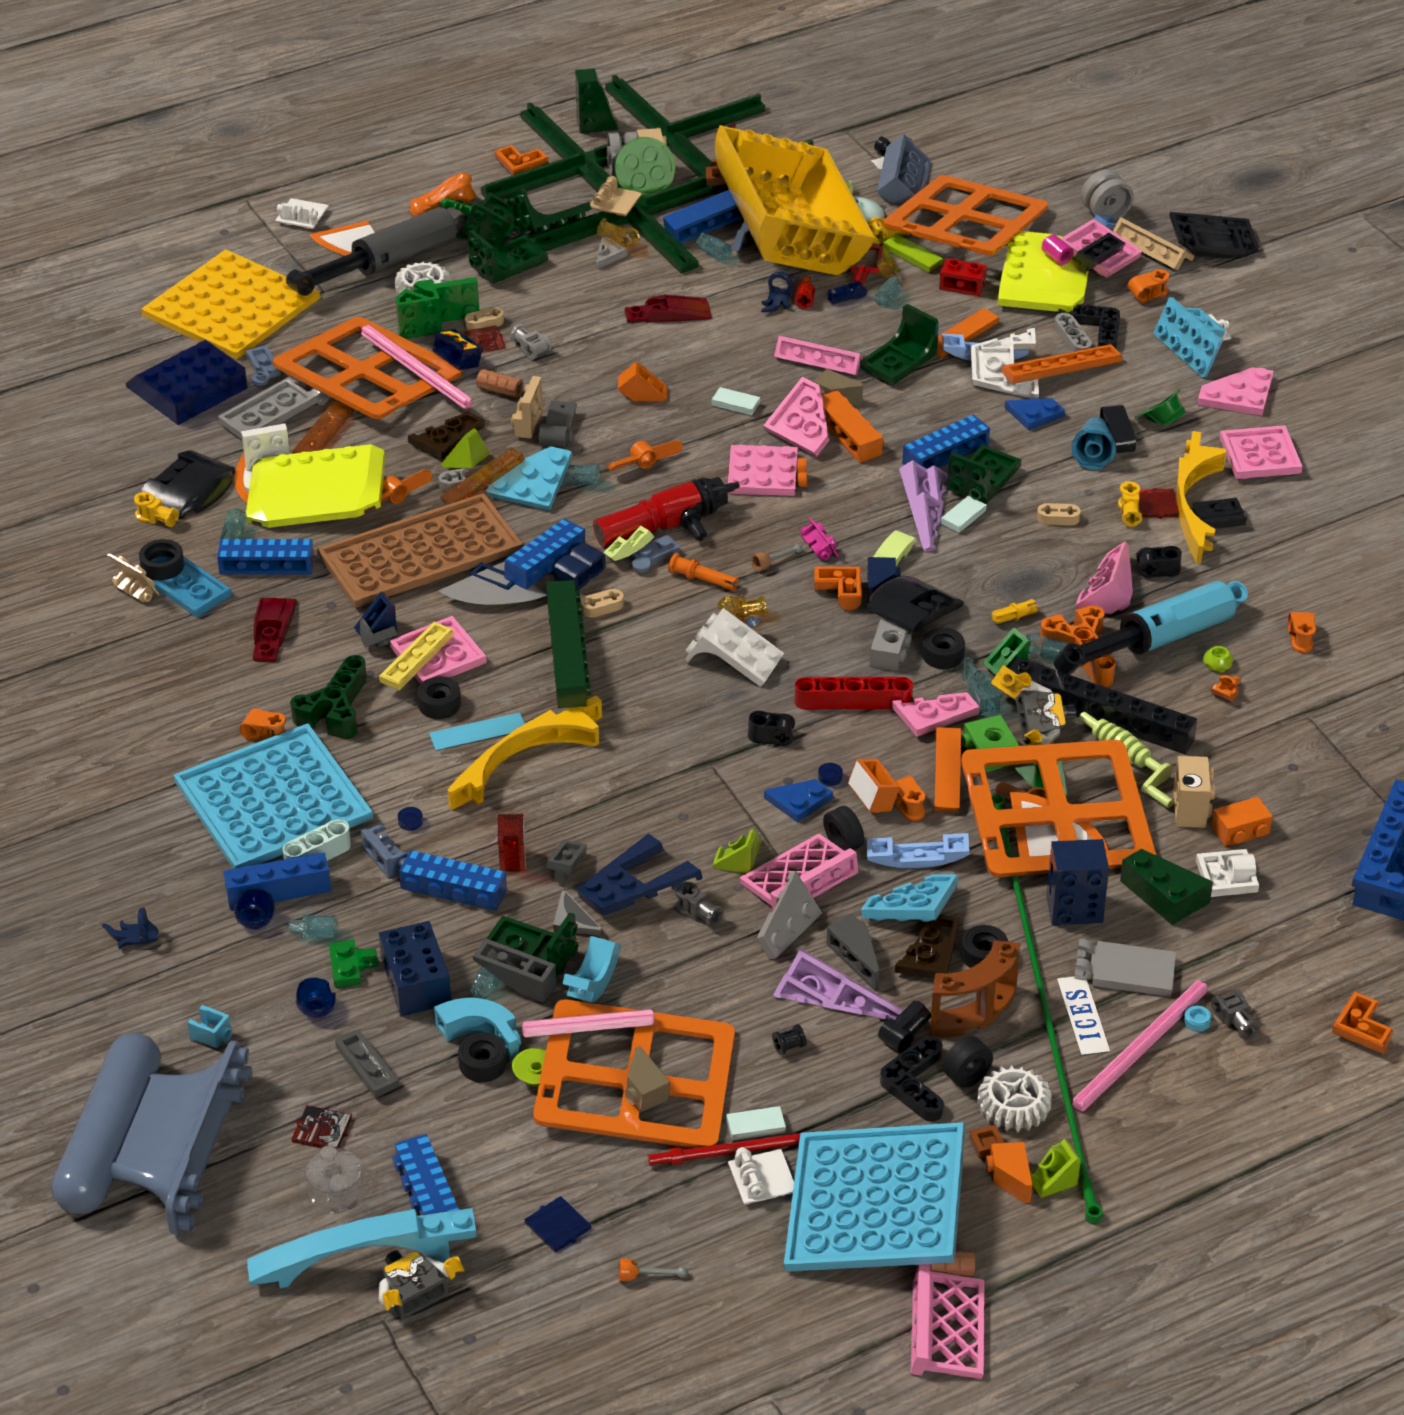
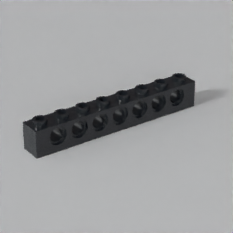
M1019 657L1010 668L1016 674L1028 673L1032 681L1050 689L1053 693H1059L1062 705H1074L1076 717L1078 718L1082 712H1086L1098 721L1105 719L1109 723L1129 731L1138 739L1186 755L1195 740L1197 718Z

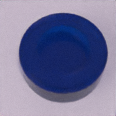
M825 763L818 769V780L826 786L838 785L843 779V769L836 763Z
M406 807L398 813V825L404 830L413 831L420 828L423 824L422 811L416 807Z

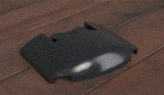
M1170 212L1169 214L1178 243L1195 254L1209 258L1229 259L1247 255L1257 251L1259 248L1250 221L1247 218Z
M193 450L178 453V459L154 480L149 478L140 492H149L154 497L161 499L163 506L170 509H178V519H184L185 512L193 510L197 514L214 504L225 494L232 484L231 477L232 473L235 474V467Z
M900 576L880 585L870 595L866 610L911 632H915L962 607L964 601L917 578Z

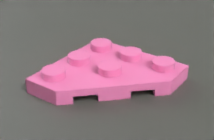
M1252 367L1202 385L1197 405L1263 416L1274 371Z
M802 377L763 426L767 432L815 457L819 455L830 441L820 386Z

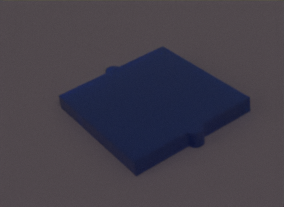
M562 1196L546 1206H540V1210L524 1219L525 1224L555 1253L569 1243H575L578 1237L592 1229L591 1224Z

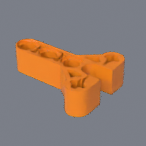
M1094 605L1076 609L1074 626L1068 624L1061 614L1043 619L1040 627V645L1044 648H1055L1061 651L1068 644L1081 645L1097 639L1103 632L1104 610ZM1111 654L1085 663L1082 666L1093 683L1109 687L1114 682L1116 662Z

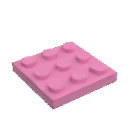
M1095 219L1090 220L1060 238L1073 248L1074 257L1079 250L1107 233H1111L1126 244L1122 251L1092 268L1099 275L1106 278L1140 258L1142 250Z
M1285 425L1220 431V440L1223 448L1226 449V455L1236 479L1302 473L1303 466Z
M731 445L728 483L737 481L740 487L728 494L795 496L798 447Z
M450 616L437 621V623L454 629V636L414 677L419 684L432 677L450 678L487 663L486 655L455 618ZM430 625L389 640L390 648L399 657Z

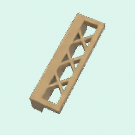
M1121 217L1113 230L1114 233L1142 250L1143 253L1176 270H1179L1185 258L1193 261L1195 257L1189 252Z

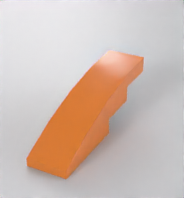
M936 727L934 811L959 812L961 728Z

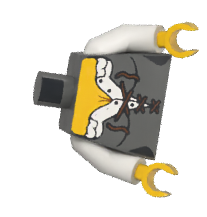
M1024 672L1015 675V678H1018L1020 683L1015 685V688L1017 690L1023 689L1015 698L1023 742L1031 741L1028 746L1052 743L1059 737L1060 732L1066 726L1065 720L1076 718L1075 706L1062 705L1059 693H1053L1050 689L1032 681L1028 673Z
M398 1250L390 1252L385 1258L388 1266L383 1269L384 1279L379 1283V1303L385 1306L386 1311L394 1306L399 1318L402 1320L449 1295L447 1277L453 1279L456 1272H463L465 1270L460 1258L452 1257L443 1263L429 1257H424L420 1252H413L405 1257Z

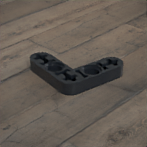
M1077 304L1073 311L1068 313L1075 318L1078 324L1099 326L1098 347L1111 344L1116 349L1120 323V311L1118 309ZM1059 309V313H1058V314H1060V313H1066V311H1065V310H1062V309Z
M926 1036L887 1063L880 1072L881 1086L926 1121L939 1120L943 1115L944 1107L942 1098L916 1078L942 1057V1042L934 1036ZM908 1060H914L918 1063V1065L910 1067L907 1066L905 1062ZM915 1089L919 1093L915 1096H909L905 1091Z

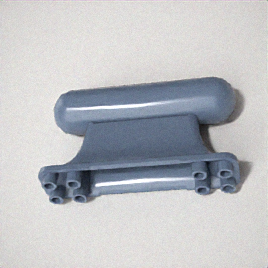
M138 1032L123 1034L118 1037L109 1047L52 1179L51 1193L62 1210L75 1215L93 1212L106 1199L113 1179L146 1188L161 1199L166 1206V1217L171 1234L180 1235L183 1230L192 1231L195 1218L193 1214H189L191 1208L200 1209L203 1202V1193L197 1192L200 1180L232 1103H241L243 1101L244 1087L240 1086L241 1081L250 1082L252 1077V1066L244 1065L247 1064L249 1059V1049L241 1047L238 1041H230L221 1058L207 1069L185 1075L158 1074L162 1054L151 1037Z

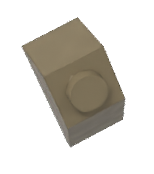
M826 369L813 381L820 386L822 395L838 390L848 399L850 404H859L863 401V383Z
M639 1046L634 1052L628 1073L625 1095L629 1103L634 1104L641 1113L668 1100L670 1082L642 1047Z

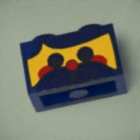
M457 329L436 332L432 351L458 370L479 367L483 347Z

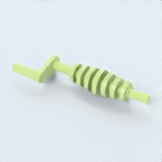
M1082 712L1079 720L1093 729L1092 734L1099 741H1122L1126 746L1130 763L1140 768L1147 766L1154 771L1151 777L1142 785L1141 791L1150 795L1165 807L1171 808L1174 800L1156 787L1170 777L1173 767L1169 763L1161 765L1151 758L1152 752L1129 731L1117 727V725L1109 723L1105 719L1098 721L1086 712Z

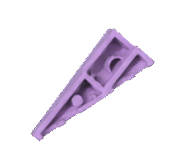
M912 460L899 468L923 550L925 552L933 551L936 549V546L933 544L934 539L938 537L936 526L940 524L944 503L941 498L942 494L946 491L944 481L948 479V474L935 465L926 469Z

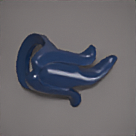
M774 272L768 279L770 293L768 299L762 301V304L767 306L761 309L762 313L774 312L782 304L785 309L791 307L788 299L793 287V279L787 273ZM775 278H783L787 281L788 287L784 289L774 287L772 281Z
M141 907L138 911V924H125L121 920V930H115L108 924H102L107 933L113 939L119 941V949L127 945L147 944L158 940V928L147 919L145 907Z

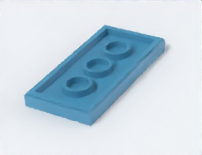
M166 556L157 557L151 562L163 563L173 558ZM184 557L185 566L179 575L168 580H152L156 584L154 586L155 589L196 618L233 596L232 589L186 557Z

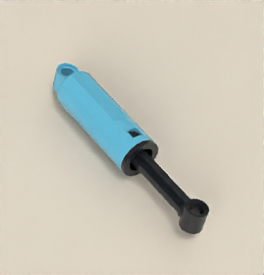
M1213 581L1123 616L1120 630L1081 645L1074 643L1066 645L1054 658L1055 669L1071 675L1085 663L1121 649L1128 648L1134 654L1141 655L1226 622L1233 618L1236 609L1247 599V588L1238 581H1232L1228 585L1222 581Z

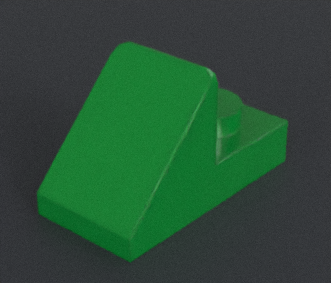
M1013 628L986 658L983 664L997 675L1003 665L1010 669L1018 657L1027 660L1031 642L1017 629Z

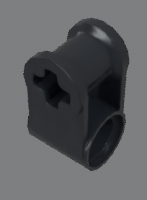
M1176 546L1145 547L1136 554L1137 562L1140 564L1138 568L1139 574L1142 577H1173L1181 572L1182 551Z
M754 711L749 715L748 738L754 743L777 744L780 746L789 745L793 741L792 729L795 727V719L786 713Z

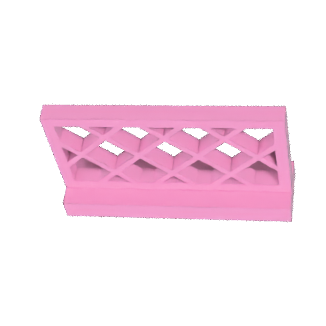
M817 834L740 877V884L770 904L773 912L778 902L777 897L780 891H783L788 883L786 879L789 873L794 872L789 871V868H802V871H797L812 897L815 898L859 873L857 852L851 848L844 851L821 834ZM818 844L824 847V849H811ZM794 857H804V860L791 859ZM809 857H822V860H809ZM775 868H785L784 871H771ZM755 879H765L764 882H752ZM769 879H783L782 882H769ZM767 890H775L770 894L767 892Z
M929 1264L918 1265L913 1279L910 1374L922 1376L924 1370L982 1379L984 1374V1280L930 1271ZM934 1282L944 1283L949 1290L941 1294L934 1287ZM964 1287L977 1289V1295L970 1299L961 1289ZM953 1294L963 1302L957 1308L947 1300ZM939 1303L949 1312L942 1318L933 1310V1307ZM967 1308L977 1316L971 1322L961 1314ZM953 1317L963 1326L956 1332L946 1323ZM938 1327L948 1335L942 1341L932 1333ZM967 1331L976 1339V1342L970 1346L960 1337ZM954 1341L963 1351L954 1355L946 1345ZM939 1350L948 1361L945 1363L932 1361V1354ZM968 1355L976 1363V1368L966 1367L960 1359Z

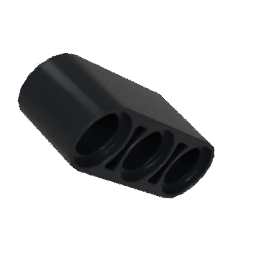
M1124 405L1101 407L1100 418L1106 422L1115 440L1116 453L1135 452L1136 438Z

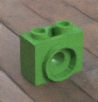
M1001 715L964 723V734L961 735V741L965 749L1019 746ZM1014 765L986 766L984 768L985 772Z

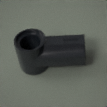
M913 1001L895 1020L890 1018L883 1023L879 1029L878 1037L897 1052L902 1053L911 1045L914 1034L931 1018V1012L920 1001Z

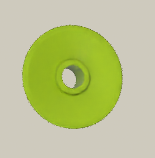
M530 1048L515 1056L512 1062V1070L518 1079L529 1086L539 1087L546 1049Z

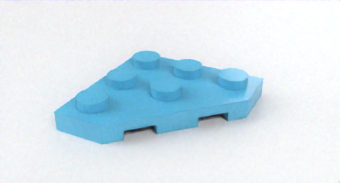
M550 446L494 473L486 490L487 497L550 511L573 457L572 451Z
M932 874L924 877L925 882L915 886L910 882L893 888V893L882 898L879 894L871 896L861 908L862 918L875 921L884 919H896L898 921L921 919V921L929 922L936 920L958 886L957 874Z

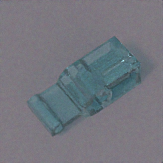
M971 657L964 658L963 680L967 681V693L980 706L978 716L983 717L999 713L1001 694L996 687L990 684L992 679L987 672L975 668Z

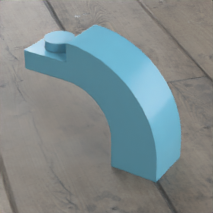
M591 936L584 961L575 975L565 974L562 984L569 986L567 996L588 1002L597 1001L611 980L622 944Z
M461 998L434 1007L436 1026L447 1042L467 1034L485 1032L494 1034L502 1039L506 1046L507 1058L510 1061L519 1054L521 1039L516 1030V1017L502 1005L486 999Z

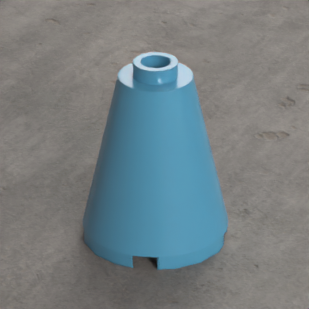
M1093 417L1087 420L1072 441V456L1079 462L1080 466L1090 470L1104 468L1105 465L1113 461L1116 454V443L1103 419Z

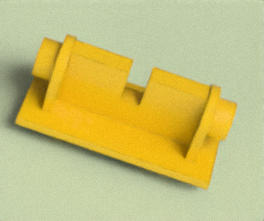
M1004 665L990 683L1015 701L1018 694L1023 691V689L1017 690L1015 688V685L1020 683L1019 679L1015 678V675L1018 674Z

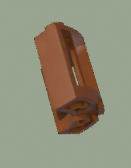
M994 940L989 954L974 967L955 973H935L930 1036H958L965 1034V1030L976 1027L980 1030L996 1021L997 1016L1003 1010L1009 1008L1017 988L1021 943ZM976 991L975 1001L962 1007L940 1010L941 996H956Z

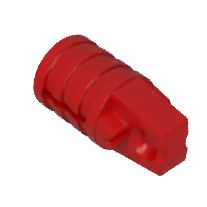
M803 276L802 282L796 288L795 304L801 309L810 308L814 302L815 286L811 284V276Z

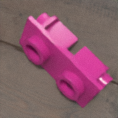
M809 517L808 519L811 524L801 529V537L811 546V549L819 559L827 560L832 553L838 558L839 555L835 550L838 545L831 535L826 537L825 534L827 532L820 522L816 524Z

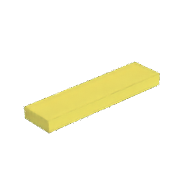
M433 622L379 676L380 682L400 690L454 636V629Z

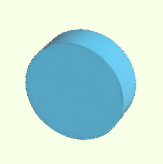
M1191 1006L1185 1011L1184 1024L1192 1031H1205L1210 1027L1211 1013L1203 1006Z

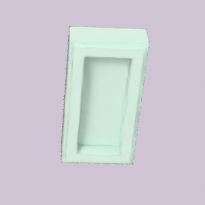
M721 387L712 398V406L747 415H753L760 404V397Z
M967 496L941 517V524L960 533L986 511L987 505Z
M780 1106L726 1114V1121L732 1141L786 1133V1126Z

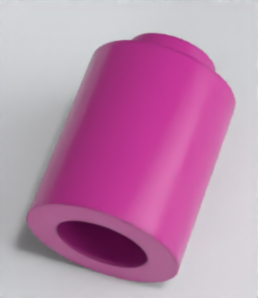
M1054 234L1047 236L1042 242V251L1057 264L1065 265L1071 260L1074 253L1073 248Z

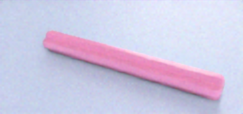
M647 1009L524 1021L522 1023V1033L524 1037L649 1026L654 1024L653 1010Z

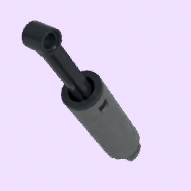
M438 207L353 241L351 254L310 270H292L287 275L286 284L296 293L307 296L311 294L316 285L356 269L369 276L451 243L455 240L457 233H462L468 216L455 208L445 209Z

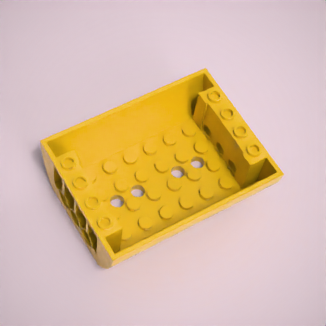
M719 126L714 148L716 163L764 261L838 276L851 268L852 265H855L867 253L876 238L828 149L812 146L806 142H794L788 138H776L770 134L762 135L752 130L744 131Z

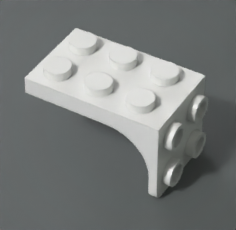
M723 608L718 615L713 613L705 623L708 626L707 628L703 625L695 636V639L698 641L693 640L685 650L688 653L685 661L689 663L693 656L698 653H712L722 658L761 687L784 653Z

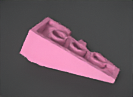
M1125 541L1106 554L1097 568L1099 572L1088 581L1091 585L1089 589H1084L1079 594L1076 603L1078 609L1094 605L1101 607L1105 613L1112 614L1117 610L1122 611L1130 605L1133 587L1129 545Z

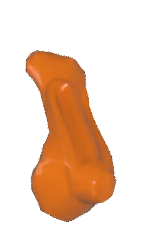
M460 172L448 178L429 193L412 199L409 204L411 215L415 217L440 206L442 199L446 198L470 204L476 199V193L471 185V175Z

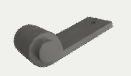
M550 402L546 423L540 427L539 446L566 449L568 445L572 444L573 433L571 429L577 403Z

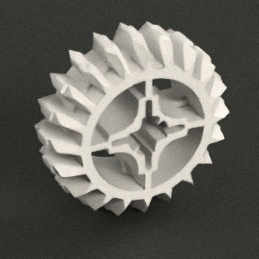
M432 262L408 264L406 268H401V271L397 273L395 278L397 296L405 289L413 291V285L417 281L433 279L434 284L451 281L449 271H446L445 267H440L439 264L433 265Z
M1011 1065L1008 1070L1000 1067L998 1072L991 1070L989 1076H984V1080L978 1089V1104L981 1115L986 1116L987 1123L994 1122L997 1128L1004 1126L1006 1132L1010 1128H1015L1018 1133L1021 1128L1029 1131L1031 1125L1038 1127L1041 1121H1045L1047 1113L1051 1109L1052 1094L1051 1090H1049L1048 1082L1043 1081L1042 1075L1035 1076L1033 1069L1028 1072L1025 1071L1023 1066L1020 1069H1014Z

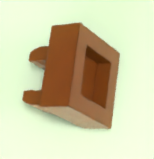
M712 160V167H706V185H727L716 160Z

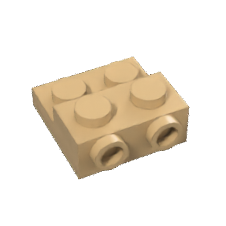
M532 376L530 383L526 384L524 396L520 398L517 404V412L511 418L514 436L521 438H532L543 413L541 377Z

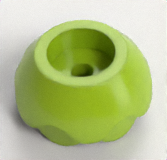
M1215 646L1204 654L1203 663L1206 664L1208 670L1222 673L1231 668L1233 656L1225 647Z

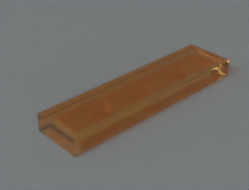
M333 401L293 449L292 454L323 450L352 415L353 408Z
M511 447L441 495L440 498L444 504L448 505L472 497L524 462L525 458L521 452Z

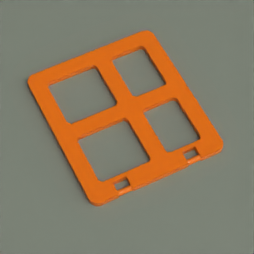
M941 175L883 220V227L946 245L969 249L976 253L994 255L1007 245L1014 236L1021 233L1048 210V202L979 183ZM947 187L972 193L959 205L933 200L936 195ZM989 198L1028 207L1013 220L975 211L977 207ZM921 208L946 214L931 227L905 221ZM961 220H969L1002 229L987 242L948 232Z
M354 317L273 358V366L278 370L373 419H382L394 413L395 410L402 406L405 407L437 389L423 379L412 385H407L377 370L395 360L384 351L365 360H358L330 346L357 331L362 332L363 326H372L419 361L437 369L436 373L448 382L462 376L461 366L363 317ZM311 354H318L346 370L330 378H324L296 362ZM360 378H365L394 394L378 403H372L343 387Z
M1102 740L966 750L962 754L961 763L968 784V792L984 850L986 866L992 876L1009 877L1048 874L1050 855L1010 858L1006 855L1000 828L1050 824L1055 828L1058 841L1077 840L1073 826L1075 822L1124 819L1128 822L1134 848L1106 851L1109 869L1122 868V859L1140 849L1156 855L1127 749L1122 741ZM1100 758L1109 759L1112 764L1121 801L1069 804L1066 799L1057 762ZM1028 763L1037 764L1049 806L996 809L993 805L984 767ZM980 776L982 785H974L972 777ZM995 840L997 849L990 850L988 841Z
M564 999L556 1003L553 1018L637 1010ZM653 1012V1025L630 1027L634 1029V1037L629 1064L626 1069L570 1062L567 1060L572 1033L549 1035L533 1111V1120L540 1126L688 1148L718 1145L735 1029L732 1025L724 1022ZM655 1032L706 1038L714 1041L708 1080L698 1081L665 1076L670 1082V1096L697 1099L704 1102L702 1123L698 1129L641 1121L639 1119L640 1111L634 1104H630L626 1098L627 1078L635 1049L641 1046L646 1054L650 1056L653 1034ZM568 1080L621 1088L624 1092L620 1114L617 1117L558 1108L562 1082ZM545 1089L554 1090L553 1098L544 1097Z

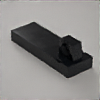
M1107 233L1077 252L1075 259L1081 262L1079 270L1086 273L1122 251L1126 243L1111 233Z

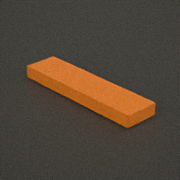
M982 308L942 334L963 335L964 341L969 342L998 324L999 316ZM942 334L938 336L936 355L940 358L949 354L943 348Z

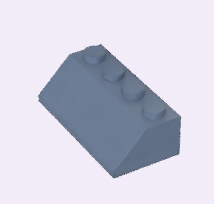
M905 134L886 147L877 188L880 197L893 205H903L926 186L931 159Z

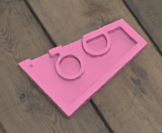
M967 692L939 695L935 700L924 701L923 697L914 698V702L902 703L901 700L892 701L893 710L916 737L936 730V727H945L978 715L980 711V706Z

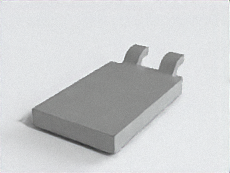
M1079 938L1074 979L1093 980L1092 986L1171 997L1176 952L1097 941V946H1094L1091 941Z

